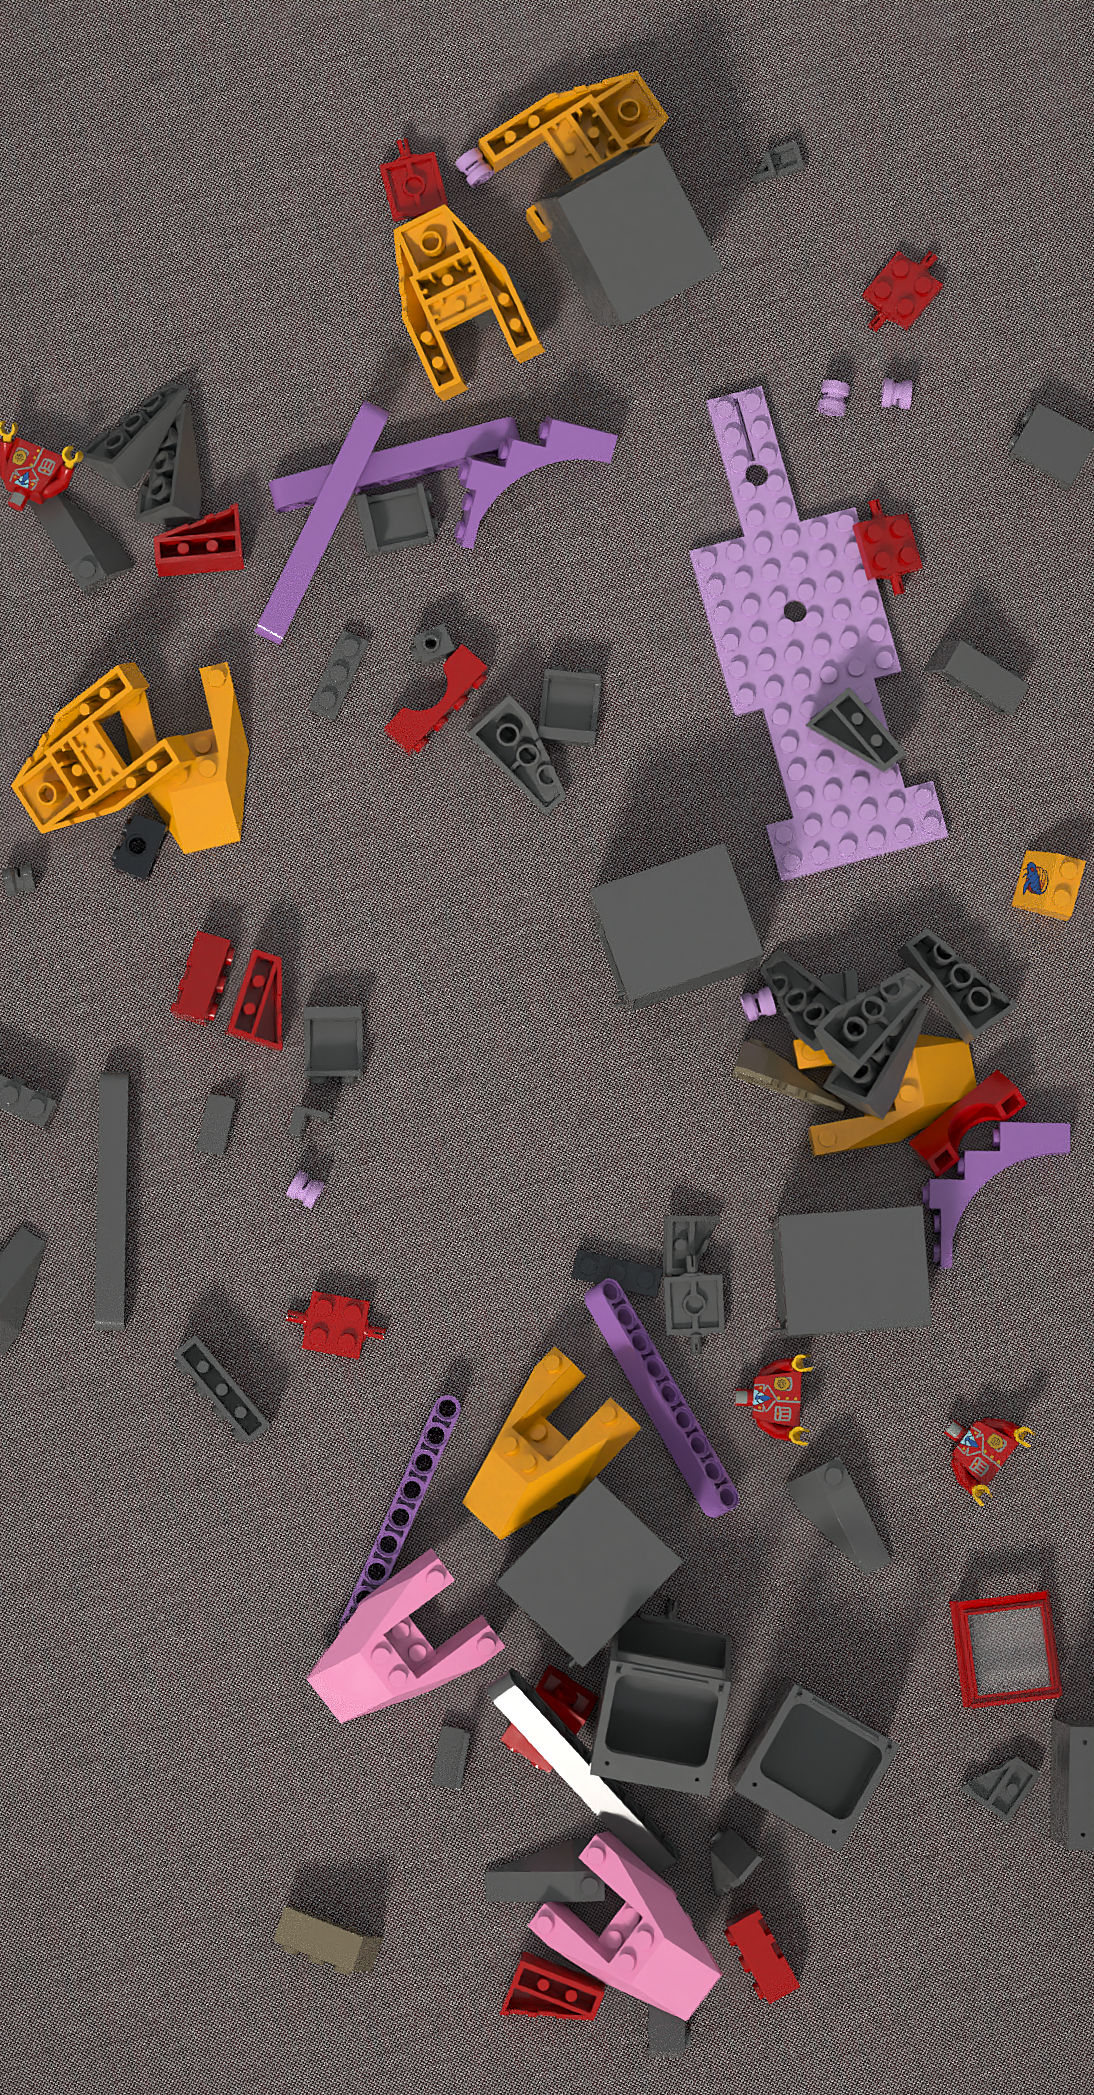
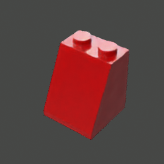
M551 1664L533 1688L575 1735L586 1722L599 1698ZM511 1722L500 1740L511 1751L520 1753L529 1759L534 1767L550 1773L553 1767Z

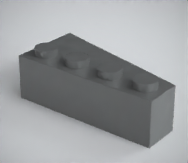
M928 928L897 951L907 966L931 985L927 993L966 1045L1020 1006L1013 999L1005 996L992 981L989 982L980 975L973 965L967 964L961 959L955 950Z

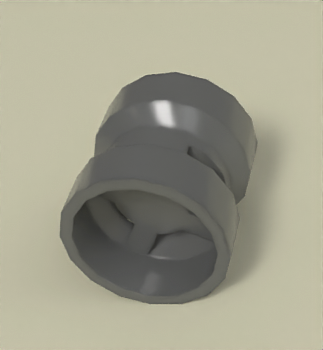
M31 863L22 864L17 869L12 867L2 869L3 881L8 897L17 895L19 891L25 890L28 893L37 891Z

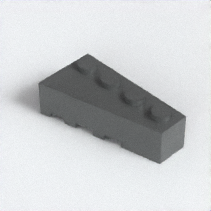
M648 2003L647 2033L649 2036V2047H647V2058H683L685 2047H691V2028H685V2020Z

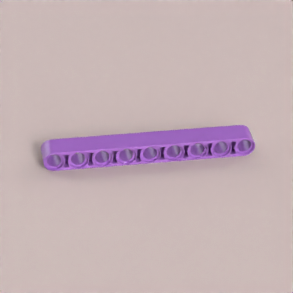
M366 400L363 401L254 631L255 634L278 645L281 644L390 415L389 411Z
M506 417L371 453L352 494L459 466L462 462H465L466 456L477 459L498 455L500 444L505 442L506 436L520 439L515 418ZM334 464L271 481L268 485L275 511L281 513L314 505Z
M610 1278L593 1286L585 1293L586 1306L702 1510L711 1518H717L733 1510L739 1504V1494L623 1289L617 1281Z
M444 1395L438 1398L432 1409L341 1619L340 1629L357 1610V1605L359 1604L357 1602V1595L359 1592L367 1590L372 1593L387 1582L460 1415V1403L453 1396ZM445 1400H451L456 1405V1412L451 1417H444L439 1411L440 1404ZM433 1427H440L444 1431V1439L439 1444H432L428 1440V1432ZM421 1454H428L432 1458L433 1464L428 1471H421L416 1466V1459ZM410 1481L417 1482L421 1487L419 1496L413 1499L407 1497L404 1493V1487ZM399 1508L405 1509L409 1514L408 1522L402 1526L395 1524L392 1518L393 1512ZM388 1535L393 1536L397 1541V1548L391 1553L383 1551L380 1544L383 1537ZM373 1563H380L385 1568V1576L380 1580H375L369 1575V1567Z

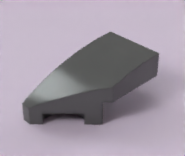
M797 140L770 149L769 152L765 151L762 157L763 160L756 174L754 173L752 180L754 184L805 170L806 166Z

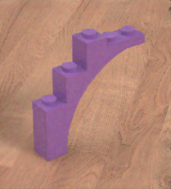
M546 416L545 422H541L538 429L539 444L506 436L505 442L500 444L498 450L499 464L466 456L465 462L460 464L458 479H461L460 485L470 490L469 493H465L462 500L461 508L464 510L462 521H458L455 527L454 537L457 538L456 543L462 547L473 549L479 523L487 509L509 485L520 477L537 468L559 461L581 459L611 463L618 435Z
M1000 1122L997 1124V1129L992 1130V1146H997V1151L962 1152V1157L957 1162V1175H962V1180L929 1179L927 1186H922V1203H927V1210H938V1215L933 1216V1233H938V1244H933V1262H938V1269L952 1268L953 1235L964 1209L978 1190L994 1175L1015 1163L1045 1155L1069 1154L1070 1123Z

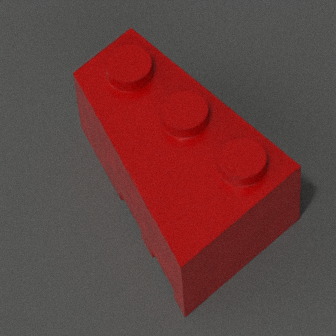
M238 503L229 506V509L215 515L213 513L204 516L205 519L190 525L184 524L153 537L155 565L158 576L165 577L245 569L241 515Z
M197 930L186 962L187 967L184 977L180 980L178 986L180 990L176 1003H172L170 1009L174 1017L207 1027L210 1020L215 1021L219 1009V1004H215L218 992L223 994L228 978L223 976L226 965H232L236 949L232 948L233 943L231 940Z
M257 949L250 951L224 1034L278 1052L283 1050L281 957Z
M756 1904L725 1921L727 1929L723 1932L731 1947L737 1944L742 1955L737 1958L745 1973L751 1971L754 1975L756 1982L752 1986L760 2000L766 1997L768 2003L771 2004L800 1987Z
M522 1951L502 2002L499 2015L552 2016L557 2019L594 2021L605 1994L606 1984Z

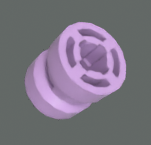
M477 147L464 153L455 163L460 172L466 174V180L471 188L482 185L494 174L493 168L490 164L484 162L483 154Z
M884 378L881 392V407L890 408L892 405H898L901 409L910 410L913 382L903 380L901 383L894 382L893 379Z
M824 380L821 387V392L824 395L818 402L817 410L830 416H844L846 411L844 398L848 397L850 386L841 381Z
M768 986L759 989L758 993L751 994L748 992L740 995L748 1022L757 1020L761 1015L771 1016L777 1014Z
M299 1170L291 1182L286 1195L292 1199L298 1198L302 1200L303 1205L312 1209L320 1197L325 1184L319 1180H311L307 1173Z

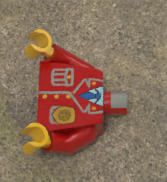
M1 421L0 435L3 438L0 439V477L4 481L5 488L12 492L8 505L15 510L23 511L28 500L43 504L48 498H53L66 490L75 471L74 463H79L83 459L82 451H78L75 454V458L72 459L71 451L73 446L65 447L62 455H59L18 437L12 440V436L18 432L17 423L14 422L12 424V431L8 433L5 430L6 421Z
M799 1354L796 1357L777 1359L761 1368L758 1376L753 1377L752 1389L735 1388V1406L752 1407L751 1419L756 1420L758 1428L774 1439L792 1441L802 1446H806L808 1443L802 1442L800 1435L804 1431L810 1433V1430L800 1427L802 1372H808L813 1369V1367L805 1368L803 1366V1359L811 1357L810 1354Z
M997 1418L975 1420L968 1429L956 1420H953L944 1431L946 1436L956 1442V1445L949 1453L953 1457L951 1459V1467L956 1480L968 1493L973 1495L980 1506H984V1503L979 1499L982 1494L987 1493L991 1498L993 1497L987 1485L1016 1446L1020 1443L1025 1447H1030L1031 1445L1024 1441V1437L1027 1434L1036 1436V1433L1028 1427H1020L1005 1419Z

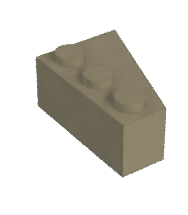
M285 1906L273 1941L282 1944L281 1950L295 1955H298L299 1951L308 1954L307 1960L320 1965L328 1962L335 1965L334 1971L350 1976L351 1972H372L384 1937L378 1935L369 1936L356 1931L357 1928L350 1925L346 1927L330 1921L327 1917L304 1909Z

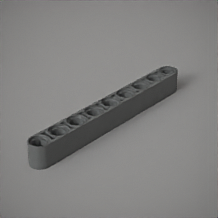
M100 1071L95 1271L96 1331L126 1330L130 1071Z
M510 1668L486 1686L487 1693L496 1706L613 1834L652 1871L659 1875L680 1861L681 1856L676 1845L617 1780L589 1775L591 1763L590 1750L515 1669Z

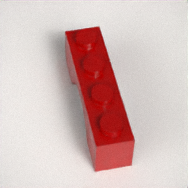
M463 644L443 664V671L448 685L442 700L427 710L416 711L403 707L384 727L385 734L409 756L415 751L419 754L430 742L427 739L434 730L436 732L441 731L449 721L447 716L454 709L459 711L469 699L466 695L473 688L476 690L481 688L488 679L486 676L488 667Z
M997 1069L912 1139L909 1145L918 1159L938 1178L960 1160L958 1153L959 1144L969 1129L989 1120L1006 1122L1027 1103L1017 1086Z

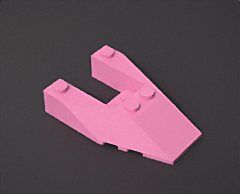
M432 1548L359 1602L355 1613L347 1623H344L339 1630L340 1634L330 1648L327 1647L307 1675V1681L340 1723L429 1692L483 1665L505 1648L497 1633L482 1614L435 1650L409 1617L411 1613L455 1581Z
M610 1831L595 1834L578 1858L626 1901L600 1937L562 1902L544 1903L528 1924V1927L549 1947L603 1983L687 2021L723 1973L705 1942L701 1941L692 1926L694 1923L688 1913H684L676 1899L677 1894Z

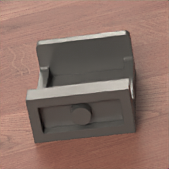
M1038 403L1036 409L1032 410L1029 408L1021 424L1025 425V428L1021 435L1015 433L1007 448L1012 451L1008 458L1011 460L1017 458L1059 481L1058 487L1068 492L1094 446V433Z
M422 482L417 483L416 487L372 497H366V494L355 496L368 558L435 543L434 534L439 533L436 516L430 517L428 507L433 506L430 489L424 490Z
M550 666V669H544L538 734L542 743L594 748L602 675L596 674V670L584 668L579 669V672L567 671L568 668L564 666Z
M362 1006L303 1007L305 1042L304 1078L310 1079L311 1084H328V1079H340V1084H356L357 1079H363Z

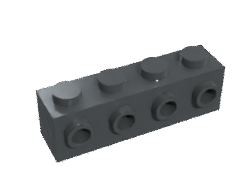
M0 1075V1108L48 1130L60 1105L53 1100L55 1094L40 1087L37 1092L27 1088L29 1082L15 1075L12 1076L11 1080Z
M194 1335L173 1353L177 1358L174 1362L176 1367L184 1376L188 1373L196 1381L192 1386L203 1399L208 1396L215 1405L211 1409L221 1421L227 1419L231 1423L233 1428L230 1432L241 1444L246 1441L248 1445H251L273 1426L199 1336Z

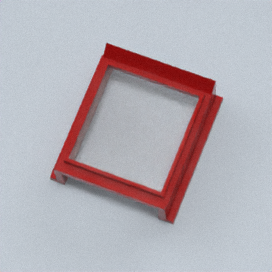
M1049 1589L974 1600L949 1601L963 1708L970 1707L973 1709L1060 1698V1696H1063Z

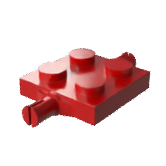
M403 138L405 150L401 139L396 142L400 153L399 158L393 162L379 165L393 222L409 218L416 219L444 204L449 208L435 151L422 155L411 154L407 138Z
M898 251L865 290L863 298L872 304L878 312L871 322L867 324L871 330L873 328V331L877 332L883 323L888 320L897 323L908 331L943 289V284L931 276L928 271L938 259L935 254L932 256L933 252L928 251L921 262L917 263L911 261Z
M880 499L869 501L868 504L873 518L869 521L858 522L852 526L867 580L879 578L890 580L894 596L904 594L906 590L901 576L923 568L908 514L884 515Z
M315 1290L312 1291L310 1306L306 1313L288 1309L287 1315L297 1316L298 1318L291 1316L286 1318L287 1322L303 1324L304 1337L302 1349L360 1359L362 1344L367 1337L384 1340V1334L386 1333V1328L369 1325L368 1313L371 1301Z

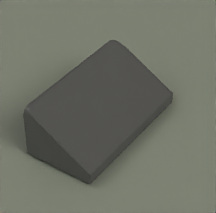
M214 1094L208 1095L196 1151L225 1157L237 1099Z

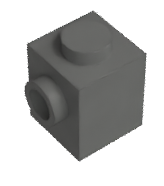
M444 623L413 636L412 643L414 646L409 647L415 662L421 661L424 669L449 658L455 652V647Z

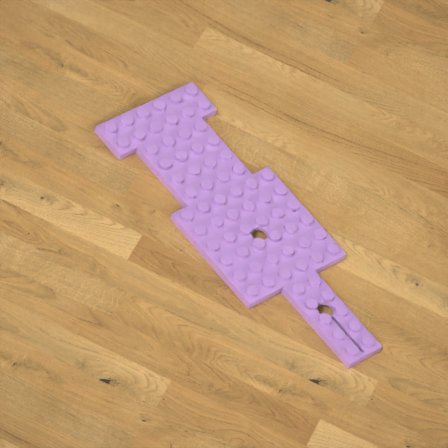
M762 386L707 400V409L743 537L689 551V556L734 717L760 710L763 711L792 814V819L765 826L780 882L947 838L948 833L933 781L905 788L898 764L885 774L805 726L850 687L889 732L875 680L899 674L902 670L876 579L867 580L852 527L859 522L856 508L853 507L804 521L799 520ZM761 465L767 470L768 479L764 484L754 486L747 481L746 471L750 466ZM793 601L801 602L806 608L805 618L799 622H792L790 619H787L784 614V607L787 603Z

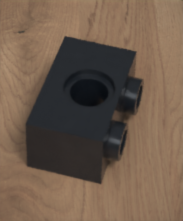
M134 813L132 820L127 819L122 830V835L125 836L121 846H116L111 858V862H114L113 868L115 871L148 883L169 832L167 825ZM135 841H144L146 849L143 853L134 854L131 852V846Z

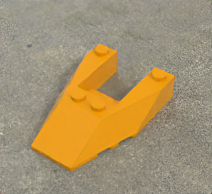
M638 71L604 79L600 83L589 86L582 85L566 92L551 93L479 139V149L485 161L493 168L495 174L546 141L570 178L574 180L631 147L649 144L669 120V116ZM533 205L526 209V221L541 243H543L551 236L536 207Z
M445 204L393 230L396 262L399 271L402 319L435 393L443 402L469 389L443 332L491 308L514 357L520 364L546 351L505 266L499 262Z
M135 662L115 666L56 713L51 727L47 733L42 735L38 742L39 746L32 757L27 759L12 783L11 787L41 834L122 810L177 775L196 760L195 755L182 735L164 738L127 767L101 727V724L150 687Z
M228 662L199 668L213 729L182 736L195 755L196 760L177 775L147 793L184 854L241 841L249 748ZM146 690L119 710L132 762L136 761L160 742L157 739Z
M919 1034L898 1095L884 1119L882 1120L863 1112L864 1117L810 1126L808 1134L813 1158L897 1143L932 1124L977 1087L969 1043L966 1045L960 1039ZM800 1039L792 1042L795 1066L798 1071L802 1072L835 1066L829 1060L824 1049L814 1051Z
M555 1346L534 1367L462 1502L500 1540L532 1522L531 1518L546 1509L550 1511L559 1506L557 1503L572 1494L576 1496L581 1493L641 1429L640 1425L611 1397L570 1440L566 1439L549 1423L546 1418L586 1377Z

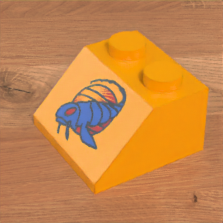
M1026 850L1011 906L1068 921L1073 913L1086 861L1058 853Z

